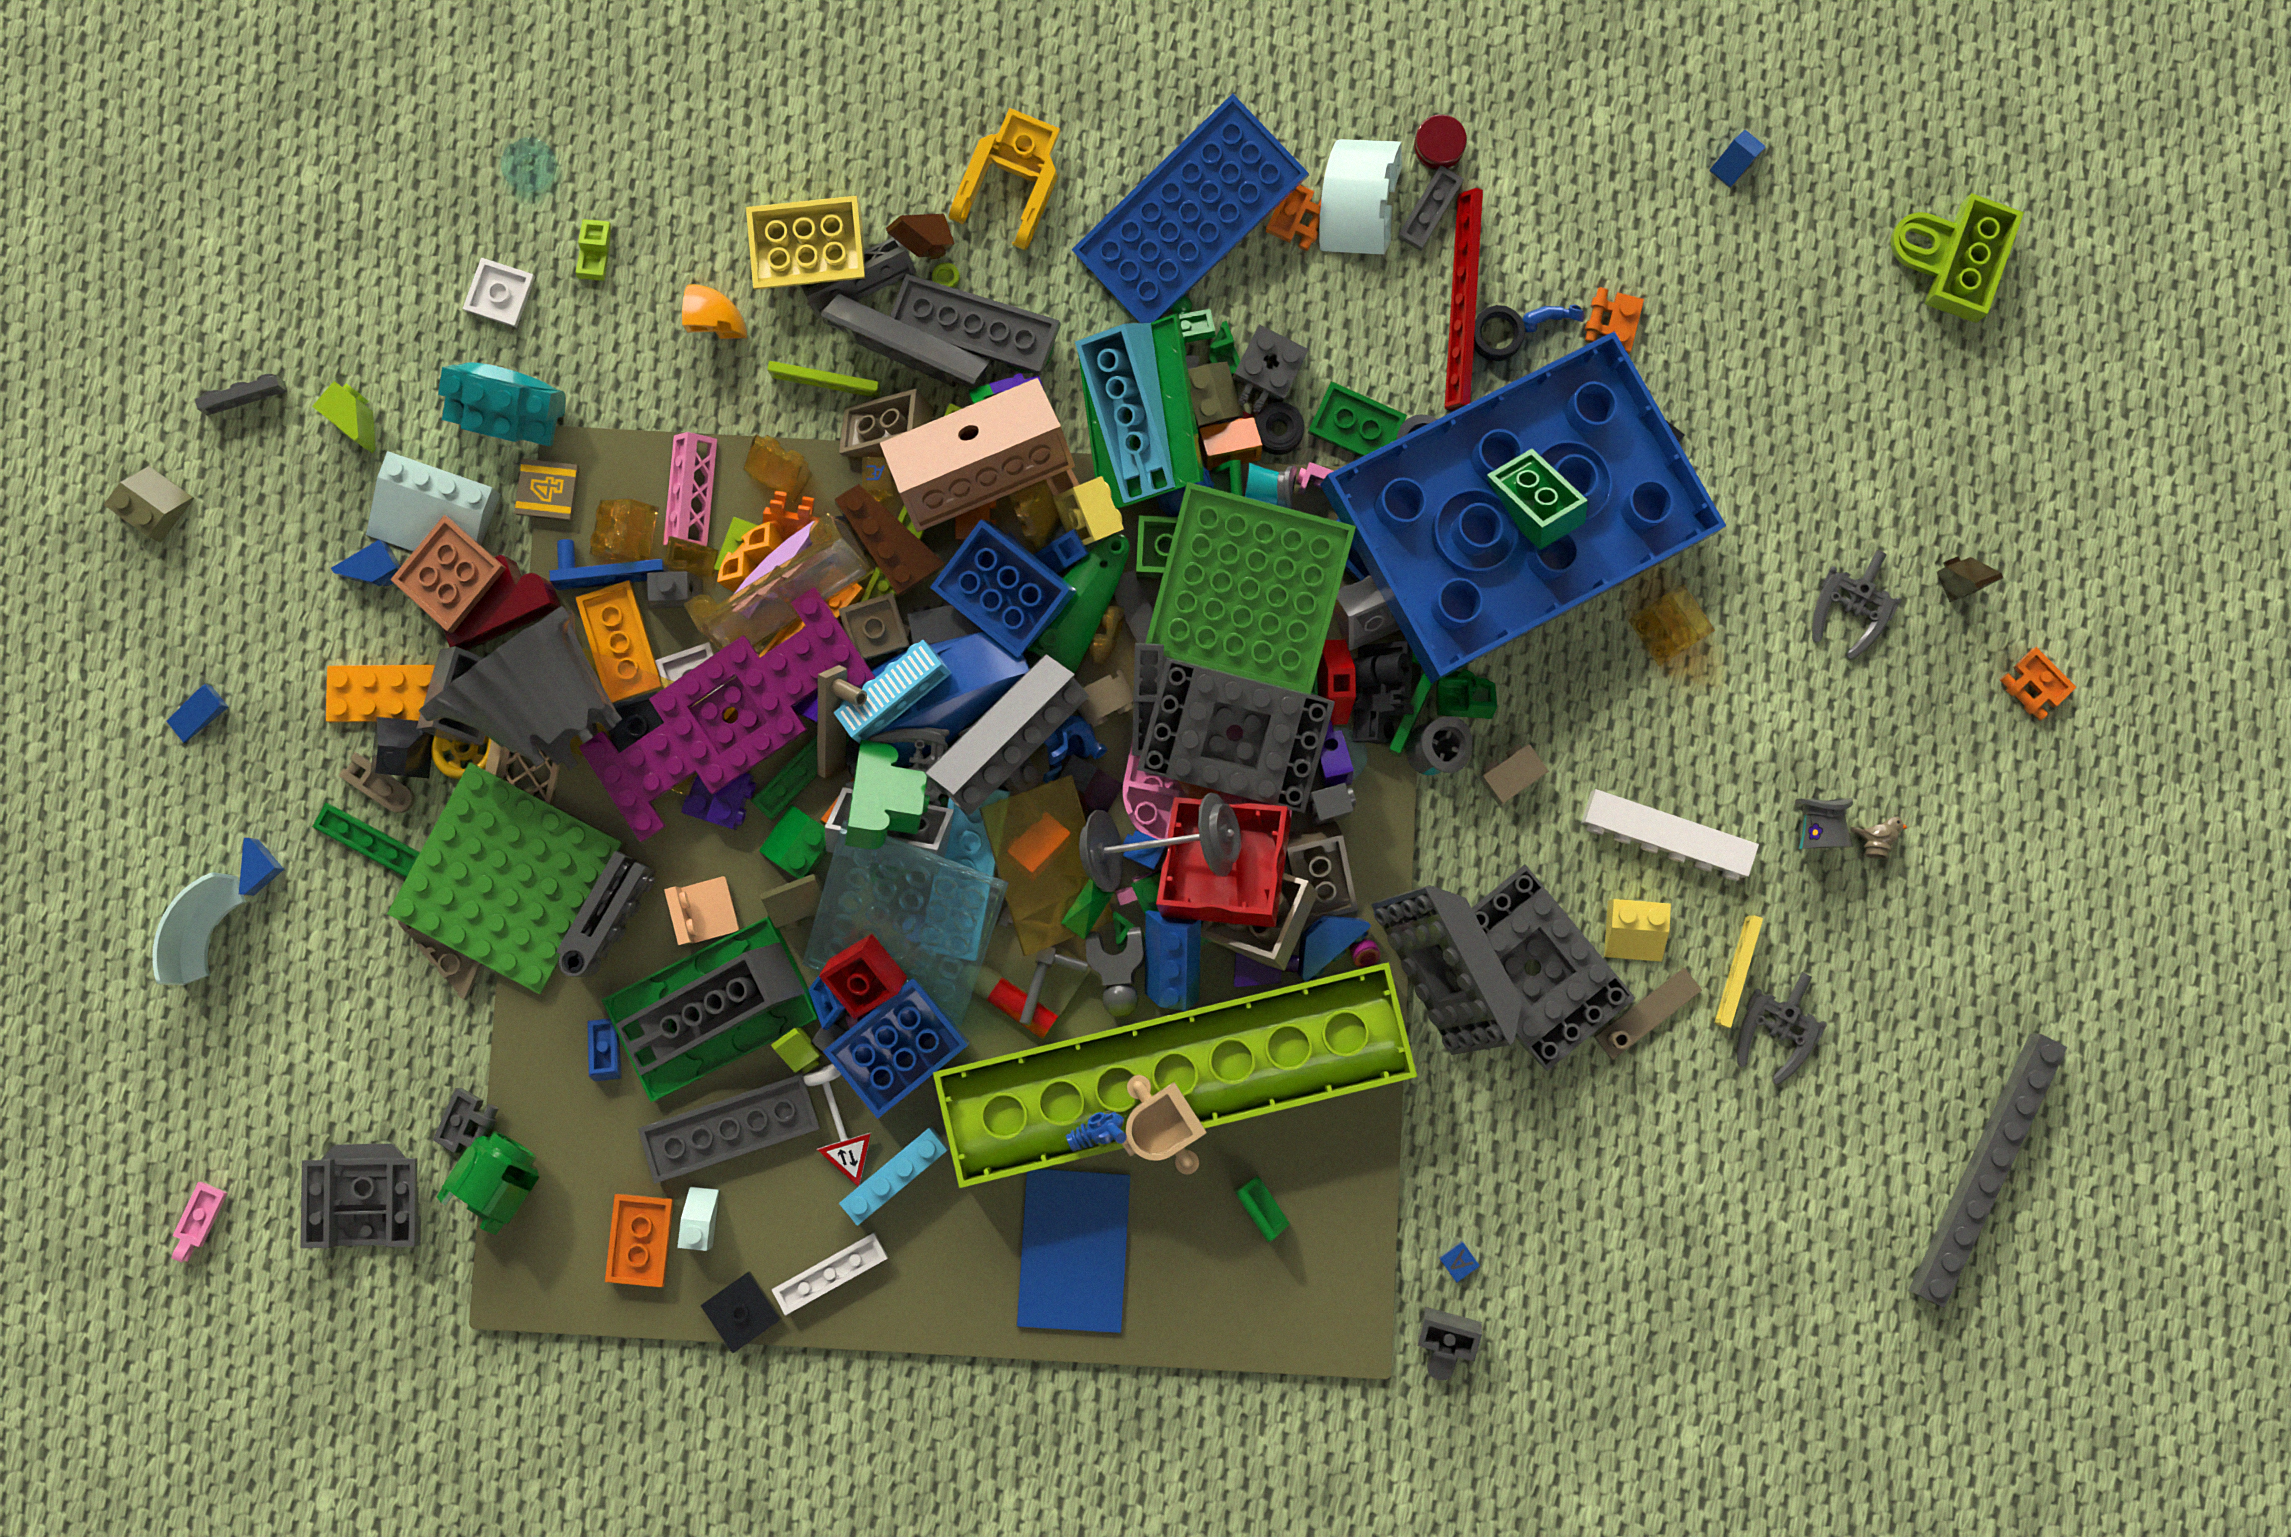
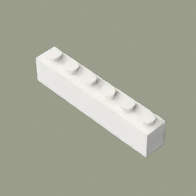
M1597 789L1591 791L1581 824L1587 825V831L1598 835H1603L1604 831L1615 835L1614 840L1630 844L1631 841L1642 844L1641 849L1651 853H1657L1658 850L1669 853V859L1682 863L1687 859L1696 862V868L1711 872L1712 868L1723 871V877L1738 881L1739 877H1749L1759 846L1757 843Z

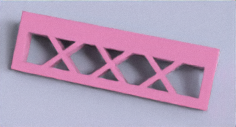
M691 432L674 435L663 541L665 546L676 547L684 545L707 549L717 447L716 438ZM697 442L708 444L707 456L703 459L696 452ZM697 469H700L705 476L704 483L700 487L694 480V472ZM695 496L702 503L701 511L698 514L691 507V501ZM693 523L699 530L698 541L688 539L689 527Z

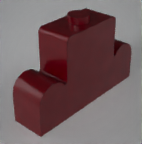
M502 554L494 557L506 569L453 633L444 629L449 647L456 646L468 651L552 613L561 607L554 586L550 581L536 573H527L521 576L517 563Z

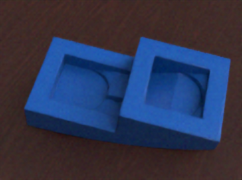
M1072 529L1033 556L1058 574L1089 554L1076 530Z

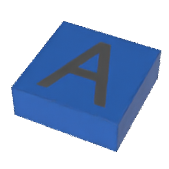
M1462 1241L1439 1257L1456 1283L1480 1266Z

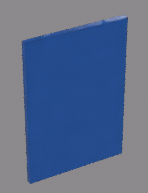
M1050 1168L1048 1170L1036 1169L1027 1172L1017 1326L1039 1329L1051 1328L1121 1333L1130 1175L1112 1174L1109 1172L1063 1171Z

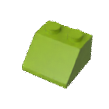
M333 381L312 407L371 453L376 450L373 411L366 406L369 401L347 383L342 387L336 381Z

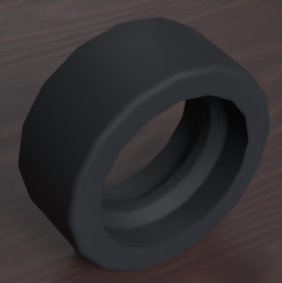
M1502 305L1488 307L1479 313L1475 320L1474 349L1476 352L1489 361H1503L1517 353L1525 338V325L1521 316L1510 307ZM1503 318L1512 325L1514 339L1510 345L1502 349H1494L1483 341L1481 335L1482 327L1489 319Z

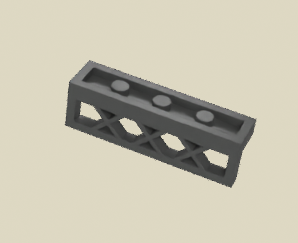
M891 238L864 251V262H866L865 278L801 285L816 319L821 317L822 311L838 294L857 301L905 278L906 274L912 275L916 273L907 249L897 240Z

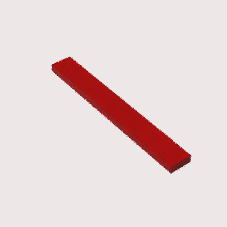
M1473 188L1460 193L1457 198L1444 406L1446 410L1450 411L1469 404L1471 397L1483 190L1479 188Z

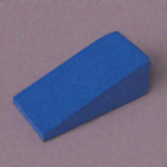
M204 684L166 722L182 742L185 743L229 707L211 685Z
M610 1018L588 1021L589 1077L593 1081L622 1078L619 1036Z

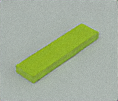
M770 360L768 363L767 371L774 379L877 399L880 396L881 386L878 381Z

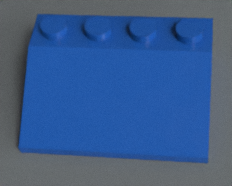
M983 519L978 522L930 587L1017 658H1020L1054 621L1077 592L1074 587L995 524Z
M912 978L901 987L897 995L880 1004L823 1052L878 1119L929 1078L933 1072L939 1070L966 1048L970 1042L915 978Z

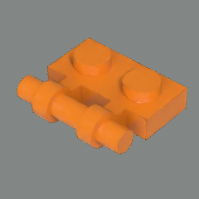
M1299 185L1276 207L1266 227V232L1291 243L1294 235L1297 234L1302 237L1298 247L1308 251L1311 243H1315L1319 235L1317 231L1320 226L1321 199L1318 205L1311 202L1314 191ZM1305 212L1312 215L1308 226L1300 223Z
M1600 287L1597 290L1596 297L1592 298L1591 308L1593 310L1590 320L1586 322L1585 331L1587 333L1585 342L1592 343L1596 341L1597 335L1606 336L1615 331L1626 352L1630 354L1644 299L1617 292L1614 302H1610L1607 300L1609 290ZM1603 311L1611 313L1608 326L1601 323Z
M2037 647L2032 648L2013 667L2021 675L2017 680L2009 673L2000 679L2006 687L2005 691L2010 696H2015L2025 706L2023 709L2029 715L2033 714L2039 721L2048 715V712L2041 705L2047 702L2052 708L2057 707L2077 688ZM2027 683L2039 693L2035 698L2023 688Z

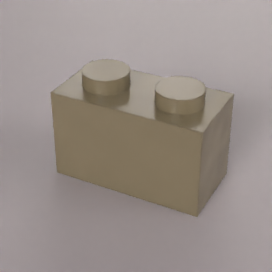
M1518 744L1506 753L1508 759L1501 764L1495 760L1483 769L1485 775L1480 780L1499 806L1549 772L1530 744L1524 748Z

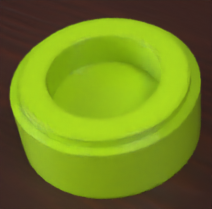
M944 262L934 268L932 280L935 283L956 288L960 282V274L955 265Z

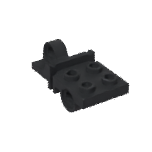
M1408 641L1369 644L1358 647V658L1352 659L1355 666V700L1357 701L1352 707L1354 709L1353 742L1390 743L1394 738V725L1389 716L1414 713V706L1403 701V699H1410L1413 650Z

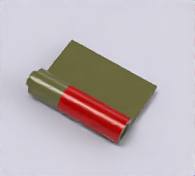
M1019 923L1015 925L1008 924L1007 928L997 925L981 948L978 959H972L971 961L966 959L957 971L960 975L958 981L1021 1024L1020 1018L1037 966L1035 963L1036 955L1040 944H1044L1046 936L1039 931L1030 929L1029 926ZM1057 943L1055 944L1056 953L1078 959ZM1052 964L1051 968L1048 967L1031 1025H1021L1043 1040L1092 968L1087 966L1086 973H1082Z

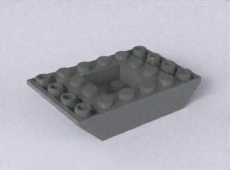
M1166 658L1137 770L1276 806H1287L1288 809L1305 813L1335 702L1312 693L1308 694L1194 663ZM1231 725H1239L1243 729L1242 736L1237 740H1231L1226 735V731Z
M1526 864L1472 907L1475 916L1522 1001L1515 1038L1546 1071L1636 999ZM1530 959L1536 960L1540 966V970L1535 976L1528 975L1524 969L1525 963Z
M1428 885L1371 904L1375 919L1385 930L1389 945L1399 956L1403 971L1409 975L1415 986L1416 995L1423 1001L1428 1010L1430 1021L1437 1027L1442 1036V1043L1450 1051L1451 1055L1507 1046L1514 1043L1522 1001L1465 897Z

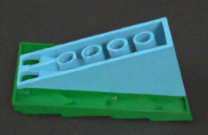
M1174 314L1151 323L1122 324L1075 341L1079 357L1095 479L1102 476L1104 482L1109 485L1111 499L1115 508L1119 509L1186 487L1187 482L1195 484L1204 481V470L1198 443L1199 435L1185 357L1187 354L1179 314Z

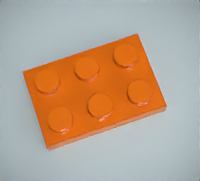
M628 1194L614 1195L605 1282L652 1287L665 1286L674 1199Z

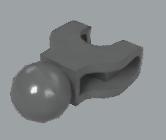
M1140 926L1133 927L1128 931L1127 947L1122 953L1115 956L1106 952L1103 937L1100 933L1090 931L1086 936L1087 962L1102 976L1103 986H1106L1102 997L1103 1006L1114 1017L1122 1018L1129 1016L1138 1005L1137 991L1131 984H1135V973L1142 967L1145 961L1144 932Z

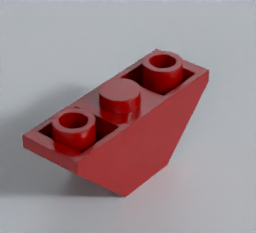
M1345 639L1325 640L1317 669L1318 696L1335 702L1330 718L1332 725L1348 723L1356 698L1355 666Z

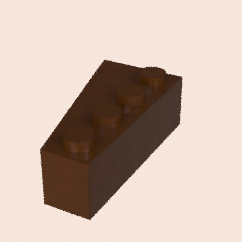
M859 483L835 498V505L897 599L945 568V563Z

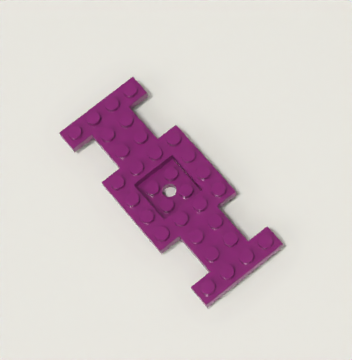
M816 587L811 588L791 602L806 627L774 649L759 657L748 638L742 635L651 697L649 700L664 723L619 753L606 732L601 731L592 739L579 746L584 757L640 842L646 841L666 827L651 802L695 772L698 773L709 792L715 794L808 731L794 710V705L818 690L819 673L840 665L847 669V682L862 689L866 682L876 678ZM734 707L738 711V719L734 723L729 724L725 721L724 714L727 709Z

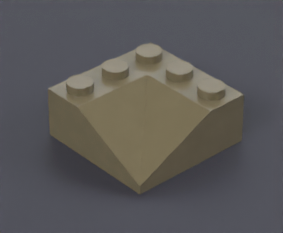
M1284 873L1276 927L1204 921L1201 927V936L1259 963L1285 971L1318 893L1309 881Z

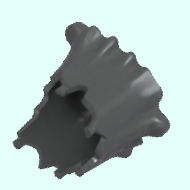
M563 606L498 647L419 709V712L426 721L451 718L472 726L493 740L501 748L505 746L512 753L519 752L521 755L530 758L536 767L545 761L539 753L538 746L557 765L563 762L569 771L578 765L570 749V741L573 737L578 735L582 742L586 743L599 733L596 722L602 723L605 729L609 731L622 720L579 644L576 635L574 613L571 610L566 611Z

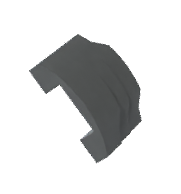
M337 1144L320 1160H302L300 1248H331L335 1246L386 1245V1247L419 1246L421 1240V1216H418L417 1158H406L395 1144Z

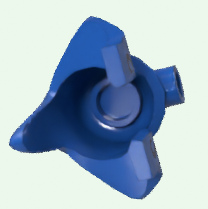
M1070 715L1043 742L1047 748L1050 771L1044 773L1042 781L1047 784L1058 780L1062 768L1061 761L1067 756L1074 754L1080 758H1087L1091 754L1094 759H1099L1107 752L1108 748L1105 744H1100L1096 739L1091 724H1087L1081 716Z

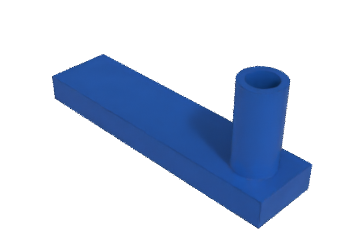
M570 539L557 541L558 570H549L550 582L556 590L614 585L630 580L632 583L647 581V573L668 572L663 559L575 568L574 541Z

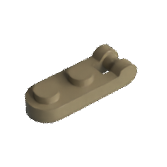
M353 753L350 758L352 760L347 769L343 768L339 774L342 779L393 812L404 813L412 808L415 796L408 786L391 775L370 773L371 762L359 753ZM362 767L366 771L361 778H358L356 775Z

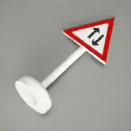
M833 1064L814 1069L802 1077L807 1086L823 1085L841 1142L827 1145L817 1150L859 1187L871 1132L854 1138H847L829 1081L838 1078L841 1073Z

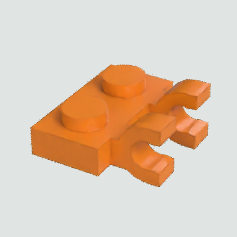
M775 491L774 500L771 499L770 508L766 507L763 512V523L771 522L783 541H786L812 521L818 523L819 526L821 524V518L813 516L814 498L803 496L802 506L799 505L798 512L794 513L785 511L787 493Z

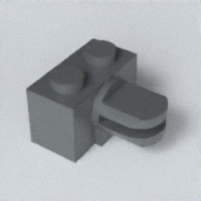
M1425 1307L1418 1332L1417 1346L1430 1349L1427 1369L1433 1378L1437 1380L1449 1379L1454 1373L1458 1357L1475 1361L1482 1336V1322Z

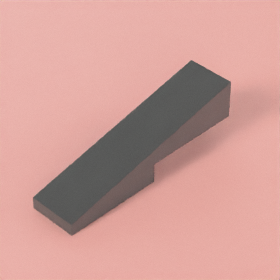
M1135 643L1132 756H1141L1164 669V644Z

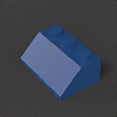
M1148 910L1146 911L1145 994L1159 1007L1187 1011L1199 1001L1201 920L1161 917L1160 912Z

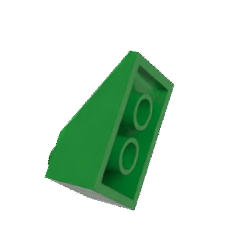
M1533 449L1528 450L1487 474V480L1520 531L1538 549H1543L1585 523L1588 500Z

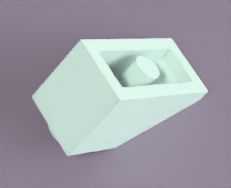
M690 1187L681 1217L677 1248L703 1251L713 1248L719 1198L718 1189Z

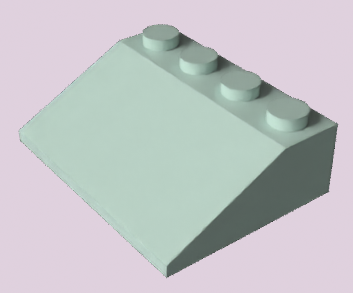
M387 451L377 477L366 535L414 552L439 520L446 515L482 545L501 494L490 486Z

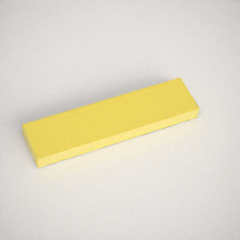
M1755 915L1745 917L1714 1022L1716 1023L1715 1025L1724 1028H1731L1762 925L1763 918Z

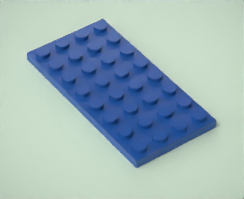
M1232 93L1071 250L1139 323H1151L1163 317L1179 299L1188 293L1309 176V173Z

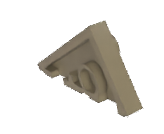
M397 920L400 927L417 943V947L431 964L438 968L441 976L447 979L458 992L457 995L462 999H468L483 964Z

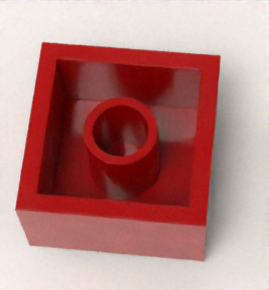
M872 933L831 957L819 974L822 981L854 1019L897 995L907 978L906 974Z

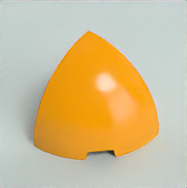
M687 285L684 292L682 325L687 333L716 332L720 339L747 338L744 319L738 308L729 298L707 286Z
M771 522L763 523L748 531L741 537L743 543L734 553L728 552L718 574L717 582L736 592L757 566L783 543L780 534ZM788 577L773 599L795 597V580ZM764 595L762 599H770V598Z

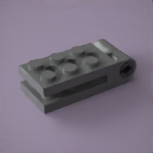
M614 851L556 951L560 954L559 967L565 975L591 977L599 971L601 966L600 957L606 958L614 943H619L627 931V928L624 927L630 917H635L642 903L639 900L644 892L648 893L656 881V878L653 877L656 873L654 869L636 863L637 860L627 854Z

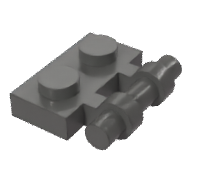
M455 1088L433 1141L454 1153H461L463 1147H470L475 1138L487 1137L489 1130L493 1129L497 1119L495 1116L499 1108L488 1104L485 1113H482L480 1108L484 1100L463 1088ZM474 1122H476L479 1126L473 1137L469 1133Z

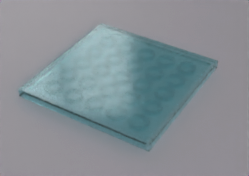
M844 820L802 965L821 972L831 957L872 933L906 974L907 978L902 987L912 978H915L956 1025L961 1026L964 1022L1009 882L889 836L886 837L885 844L878 849L846 846L845 838L848 821Z

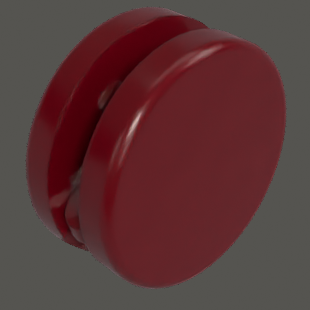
M1438 114L1427 118L1419 126L1414 140V151L1417 159L1425 167L1432 170H1438L1440 166L1446 169L1452 168L1463 156L1467 144L1466 131L1463 125L1452 116Z

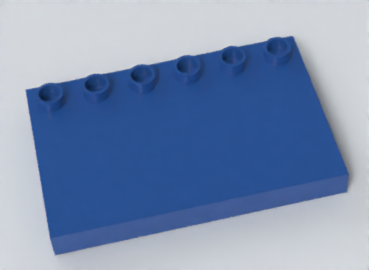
M1615 331L1327 474L1320 484L1340 522L1356 526L1352 543L1431 684L1708 539L1726 527L1725 522ZM1530 449L1537 452L1588 500L1585 523L1541 550L1520 531L1487 480V474Z

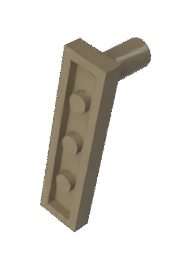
M840 665L818 674L817 774L823 778L846 769V729L833 712L840 707L844 700L857 707H861L867 700L866 691L847 682V669Z
M1682 968L1595 1035L1594 1038L1610 1059L1614 1060L1699 994L1702 989L1689 972Z

